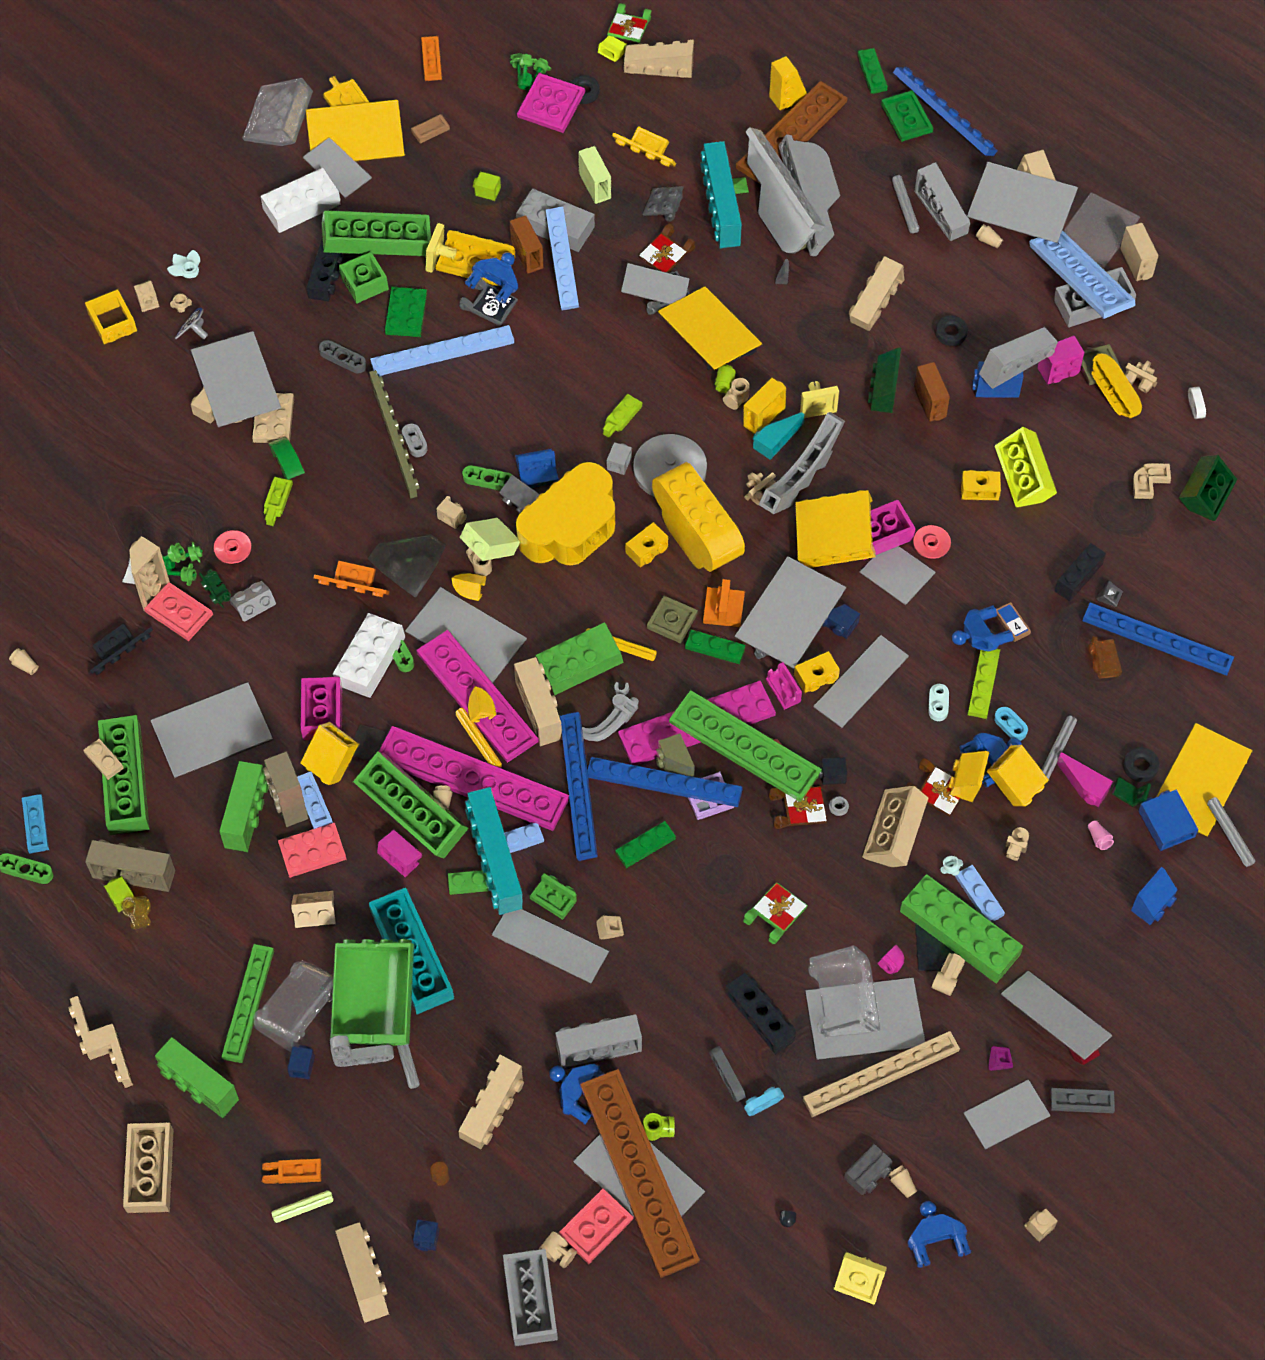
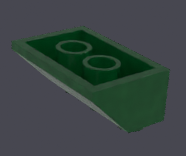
M895 348L879 355L877 363H873L872 373L876 375L875 378H871L870 388H874L873 392L869 393L868 403H872L871 411L893 413L901 348Z
M1219 455L1201 457L1179 499L1189 511L1216 521L1237 478Z

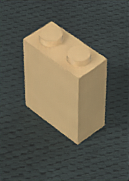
M1143 223L1127 226L1120 249L1135 280H1147L1153 277L1158 254Z

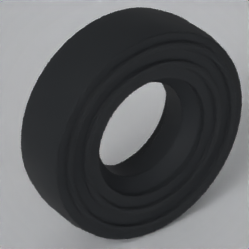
M582 75L571 81V84L591 88L589 93L583 95L580 104H589L598 98L600 87L595 78Z
M949 315L938 321L936 337L942 344L957 346L962 344L967 338L968 326L962 318ZM954 326L959 332L956 335H948L945 332V328Z
M1144 747L1132 749L1124 760L1126 774L1137 782L1152 780L1157 775L1160 766L1157 755L1152 750ZM1137 759H1145L1149 764V768L1145 771H1140L1135 767L1134 762Z

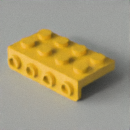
M449 230L445 246L457 248L456 256L452 259L440 255L436 264V270L468 278L473 272L472 267L476 262L491 258L501 260L502 255L507 252L512 253L515 258V248L509 244L495 242L491 239L487 240L475 235ZM481 278L488 284L500 286L488 279Z

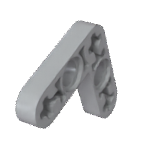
M335 1036L330 1039L332 1057L335 1066L338 1067L384 1062L394 1058V1050L391 1045L351 1049L347 1036Z

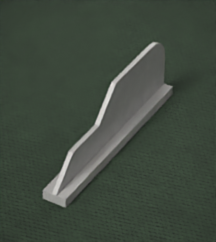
M749 127L746 131L750 138L747 163L761 183L758 214L780 248L787 253H796L802 249L816 231H822L826 226L763 132Z
M785 135L779 144L783 163L826 226L822 231H816L807 241L810 256H817L834 236L827 210L840 197V193L828 154L825 150L814 143L793 141L792 135Z

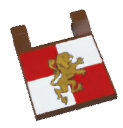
M668 223L663 231L639 254V258L657 271L669 273L689 252L695 249V240L689 238L683 247L669 238L675 231L674 226Z
M923 758L919 769L930 773L921 789L911 782H908L906 787L915 786L928 797V805L950 817L961 799L960 797L950 795L952 788L948 786L952 775L934 766L928 759Z
M821 786L811 787L801 802L778 788L770 789L769 799L771 801L784 798L787 817H775L774 827L776 829L787 826L827 823Z

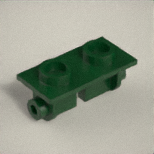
M210 569L205 576L199 573L203 579L200 582L206 591L210 590L211 594L209 597L215 605L218 603L224 608L222 602H228L231 599V594L224 584L217 587L222 583L217 571Z

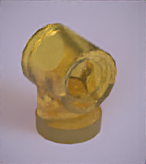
M127 897L123 900L122 911L125 916L131 918L132 922L130 925L132 929L142 928L151 924L150 918L147 917L151 907L147 897Z

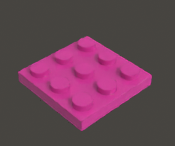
M539 73L517 116L520 119L564 133L585 94V88Z

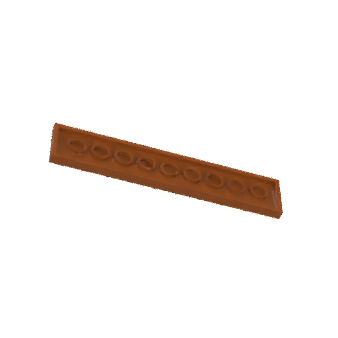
M619 1069L581 1083L580 1088L659 1277H665L699 1263L700 1260Z

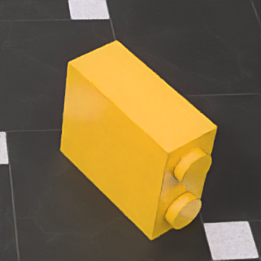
M331 722L319 725L301 764L306 767L307 771L318 776L323 783L328 785L340 782L359 744Z
M1011 745L987 770V773L1013 806L1024 807L1030 804L1032 797L1036 793L1041 792L1048 781V778L1022 745Z

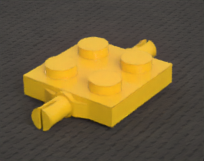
M335 76L329 79L333 88L324 93V98L330 107L370 103L353 79L345 83H339Z

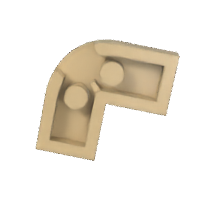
M1145 464L1144 467L1140 468L1133 478L1134 498L1153 499V483H1170V464Z

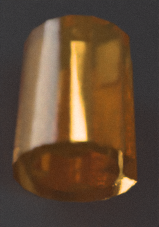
M443 1162L434 1163L430 1170L432 1181L437 1182L439 1186L445 1185L449 1181L448 1167Z

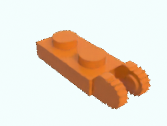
M321 1159L280 1160L262 1165V1169L265 1171L278 1170V1175H265L262 1177V1182L266 1184L278 1182H321Z

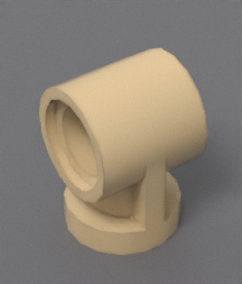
M744 378L735 379L730 390L723 397V402L729 408L737 409L741 403L749 398V382Z
M468 548L466 554L473 565L474 572L481 576L489 575L492 571V561H482Z
M553 1231L539 1247V1250L546 1249V1256L549 1260L555 1262L557 1259H560V1266L563 1268L570 1264L577 1253L574 1248L566 1249L568 1246L567 1241Z

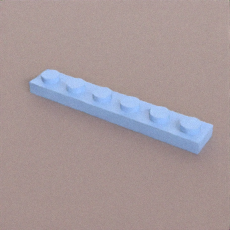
M564 208L547 209L546 215L561 309L579 308Z

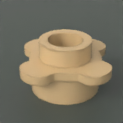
M177 294L174 296L173 301L170 302L171 307H175L180 313L184 312L186 307L192 304V301L187 299L184 294Z

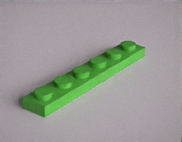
M253 945L221 1056L223 1060L243 1063L274 954V948Z

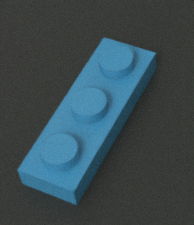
M42 794L23 797L22 804L28 852L30 854L49 850Z

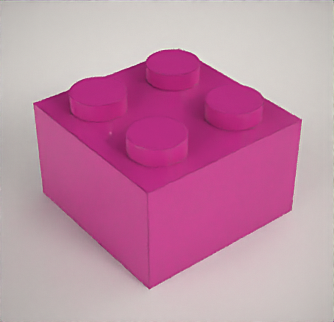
M1075 336L1059 341L1055 347L1054 354L1039 362L1038 370L1047 385L1053 382L1058 383L1069 376H1076L1080 372L1084 350Z

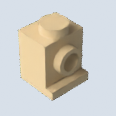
M151 281L134 286L142 312L159 307Z
M449 496L437 507L438 519L455 529L459 524H463L467 518L461 505L451 502Z
M1045 1208L1042 1212H1035L1024 1227L1040 1242L1055 1228L1057 1220Z

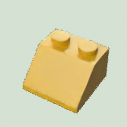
M989 752L962 753L960 759L955 760L953 765V771H956L955 776L951 777L948 786L952 788L950 795L973 802L982 785Z

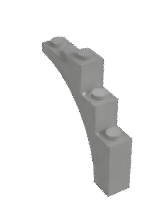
M828 412L805 451L780 480L765 490L759 505L772 514L791 507L799 491L810 485L815 472L826 466L833 452L831 449L845 421L835 414Z

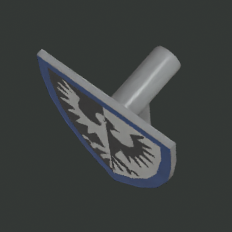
M200 307L194 311L177 333L176 339L189 328H192L202 339L207 337L208 334L201 328L204 322L200 318L203 308Z

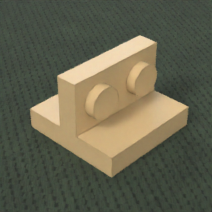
M333 891L293 895L291 906L292 913H294L295 928L336 923Z

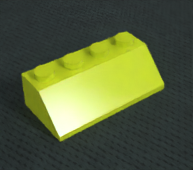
M1022 427L995 445L1016 507L1043 503L1057 493L1036 432Z

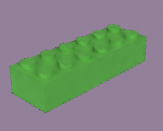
M324 211L321 225L324 252L356 254L372 252V254L426 256V250L431 240L429 215Z
M134 715L98 720L99 739L124 768L109 780L102 774L105 818L109 834L115 835L150 830L141 725L138 717Z
M377 752L353 781L438 857L445 858L469 829L402 768L381 752Z
M927 874L902 902L900 910L902 914L918 924L957 955L961 956V958L996 984L1021 955L1022 944Z

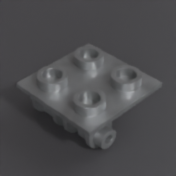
M684 187L653 188L643 216L664 215L667 221H672L683 198L682 191Z

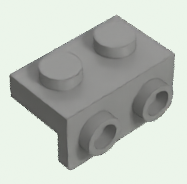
M262 581L252 584L244 591L237 592L230 599L231 605L239 612L244 622L276 605L270 589Z

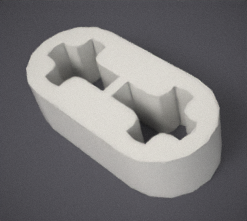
M1200 387L1189 388L1188 398L1194 418H1205L1206 408Z

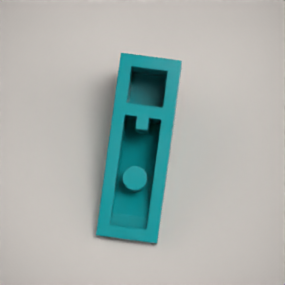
M801 412L767 425L761 431H757L753 436V449L771 460L804 425L805 414Z

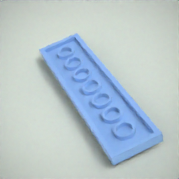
M1064 231L1061 232L1058 243L1042 238L1030 240V247L1104 319L1135 306V299Z

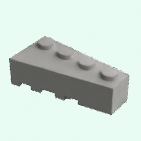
M936 162L917 171L915 193L947 238L952 241L968 234L970 220L965 215Z
M1044 327L990 349L979 374L993 389L1043 359L1052 356L1058 341Z

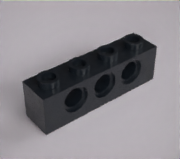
M323 238L321 239L307 285L309 299L329 302L331 295L335 293L334 284L339 279V265L344 262V253L324 252Z
M743 973L726 985L725 994L775 1055L795 1041V1028L790 1022L787 1023L782 1018L783 1014L780 1009L773 1007L769 996L759 990L758 984L752 976L749 977L746 973ZM747 994H751L754 996V998L748 1000L744 996ZM765 1010L767 1014L760 1015L757 1011ZM771 1025H777L780 1029L774 1031L771 1030L769 1027Z

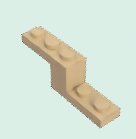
M78 996L70 998L72 1006L68 1008L71 1017H76L77 1024L74 1025L77 1036L82 1037L83 1042L80 1043L83 1055L87 1054L91 1060L109 1054L112 1064L116 1063L118 1070L115 1071L118 1083L122 1082L125 1088L132 1086L133 1083L114 1025L110 1024L90 1031Z

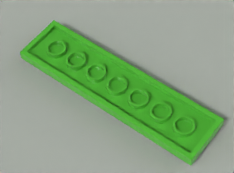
M691 690L669 719V723L799 802L803 800L822 771L819 767Z

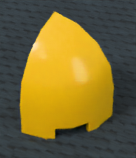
M468 573L452 577V584L461 596L472 600H480L482 597L481 585L485 586L486 576Z
M475 686L468 703L470 722H480L481 718L486 717L492 719L496 716L493 699L482 688Z

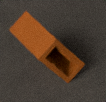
M527 216L511 220V243L527 274L544 268L543 247Z
M934 362L918 366L914 389L929 422L941 420L947 415L950 399L948 391Z

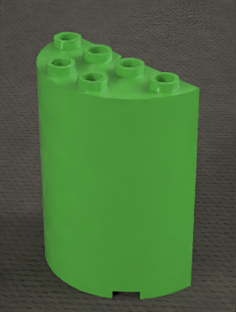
M382 939L381 942L362 940V943H355L356 940H343V943H335L330 1039L335 1036H347L350 1044L375 1046L409 1045L414 944H412V940L400 939L399 942Z

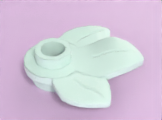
M194 250L187 257L174 254L173 266L168 267L167 270L174 276L194 278L199 273L200 257Z

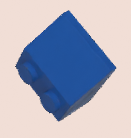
M1161 867L1138 893L1131 909L1133 913L1149 925L1154 920L1158 922L1165 913L1163 910L1167 906L1170 908L1177 899L1175 897L1177 888L1164 868Z

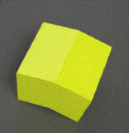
M608 36L599 44L598 53L615 62L625 54L627 44L615 37Z

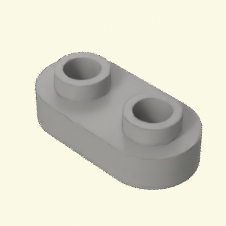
M416 424L405 425L402 429V436L410 454L415 457L424 456L427 453V443L420 428Z

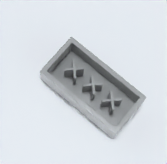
M546 1249L503 1255L515 1346L558 1340Z

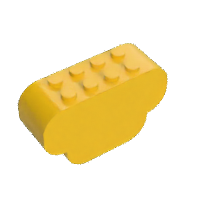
M586 462L579 464L571 471H567L561 480L554 482L549 490L541 493L531 505L525 506L516 521L517 538L520 542L518 548L522 554L536 563H546L555 558L561 564L576 565L605 543L615 531V503L613 501V481L611 475L596 463Z
M684 462L652 480L653 493L662 509L663 520L671 535L696 568L701 569L704 567L707 571L711 572L744 554L745 545L739 529L690 463Z

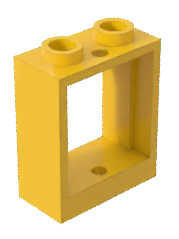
M118 289L85 302L87 312L104 344L137 331L135 321ZM121 307L127 320L103 329L97 316Z
M771 378L744 404V427L754 434L769 425L785 409L786 387L782 382Z

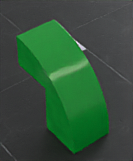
M286 437L268 443L273 457L278 460L285 479L289 480L305 473L294 448Z

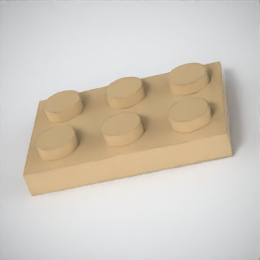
M276 393L281 409L255 416L252 438L254 443H270L282 437H286L290 442L294 394Z

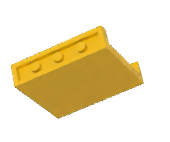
M859 490L854 493H841L836 496H823L819 499H806L796 502L798 561L801 564L812 568L876 557L872 542L870 502H873L869 491Z

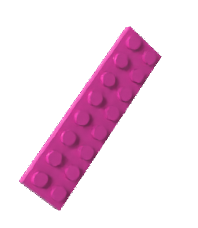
M448 630L417 649L419 657L468 715L469 697L475 686L482 688L490 695L495 705L496 716L492 719L488 717L481 718L480 722L474 723L507 763L538 742V737Z
M761 681L707 699L748 725L773 717L776 713ZM675 711L618 731V736L631 765L635 766L658 757L656 749H658L659 740L680 733L686 747L698 744L700 741L669 723V719Z

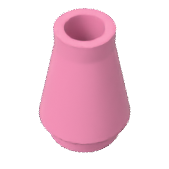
M1097 820L1092 821L1088 825L1097 848L1106 850L1113 845V836Z

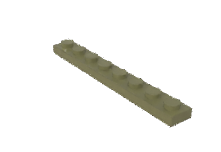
M376 370L369 372L371 384L410 499L417 497L419 484L417 478L413 479L414 469L412 463L408 464V451L402 447L404 440L402 434L398 435V422L392 418L394 411L392 405L388 406L389 396L387 390L383 391L382 376L378 377Z

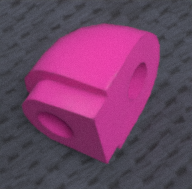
M895 945L878 962V965L889 974L897 973L904 964V954Z

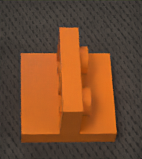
M723 579L722 586H718V588L707 587L703 623L741 627L745 591L730 590V580Z

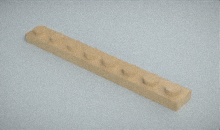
M949 1031L803 1096V1101L811 1116L814 1117L957 1053L960 1048Z

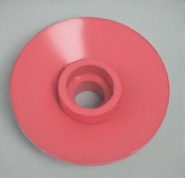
M929 525L920 528L915 533L913 544L920 555L934 559L944 556L949 551L951 539L943 528Z
M235 530L224 532L214 543L215 555L224 563H239L250 554L251 541L243 532Z

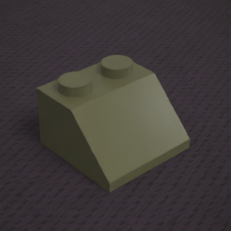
M681 734L659 740L658 749H656L658 756L656 762L659 769L662 768L665 772L694 777L695 766Z

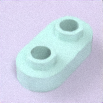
M935 684L931 687L929 693V716L935 721H943L946 719L949 710V690L943 684Z

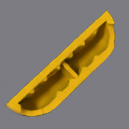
M1106 354L1096 355L1093 359L1092 376L1114 411L1118 415L1129 418L1139 415L1142 410L1140 398L1119 365Z

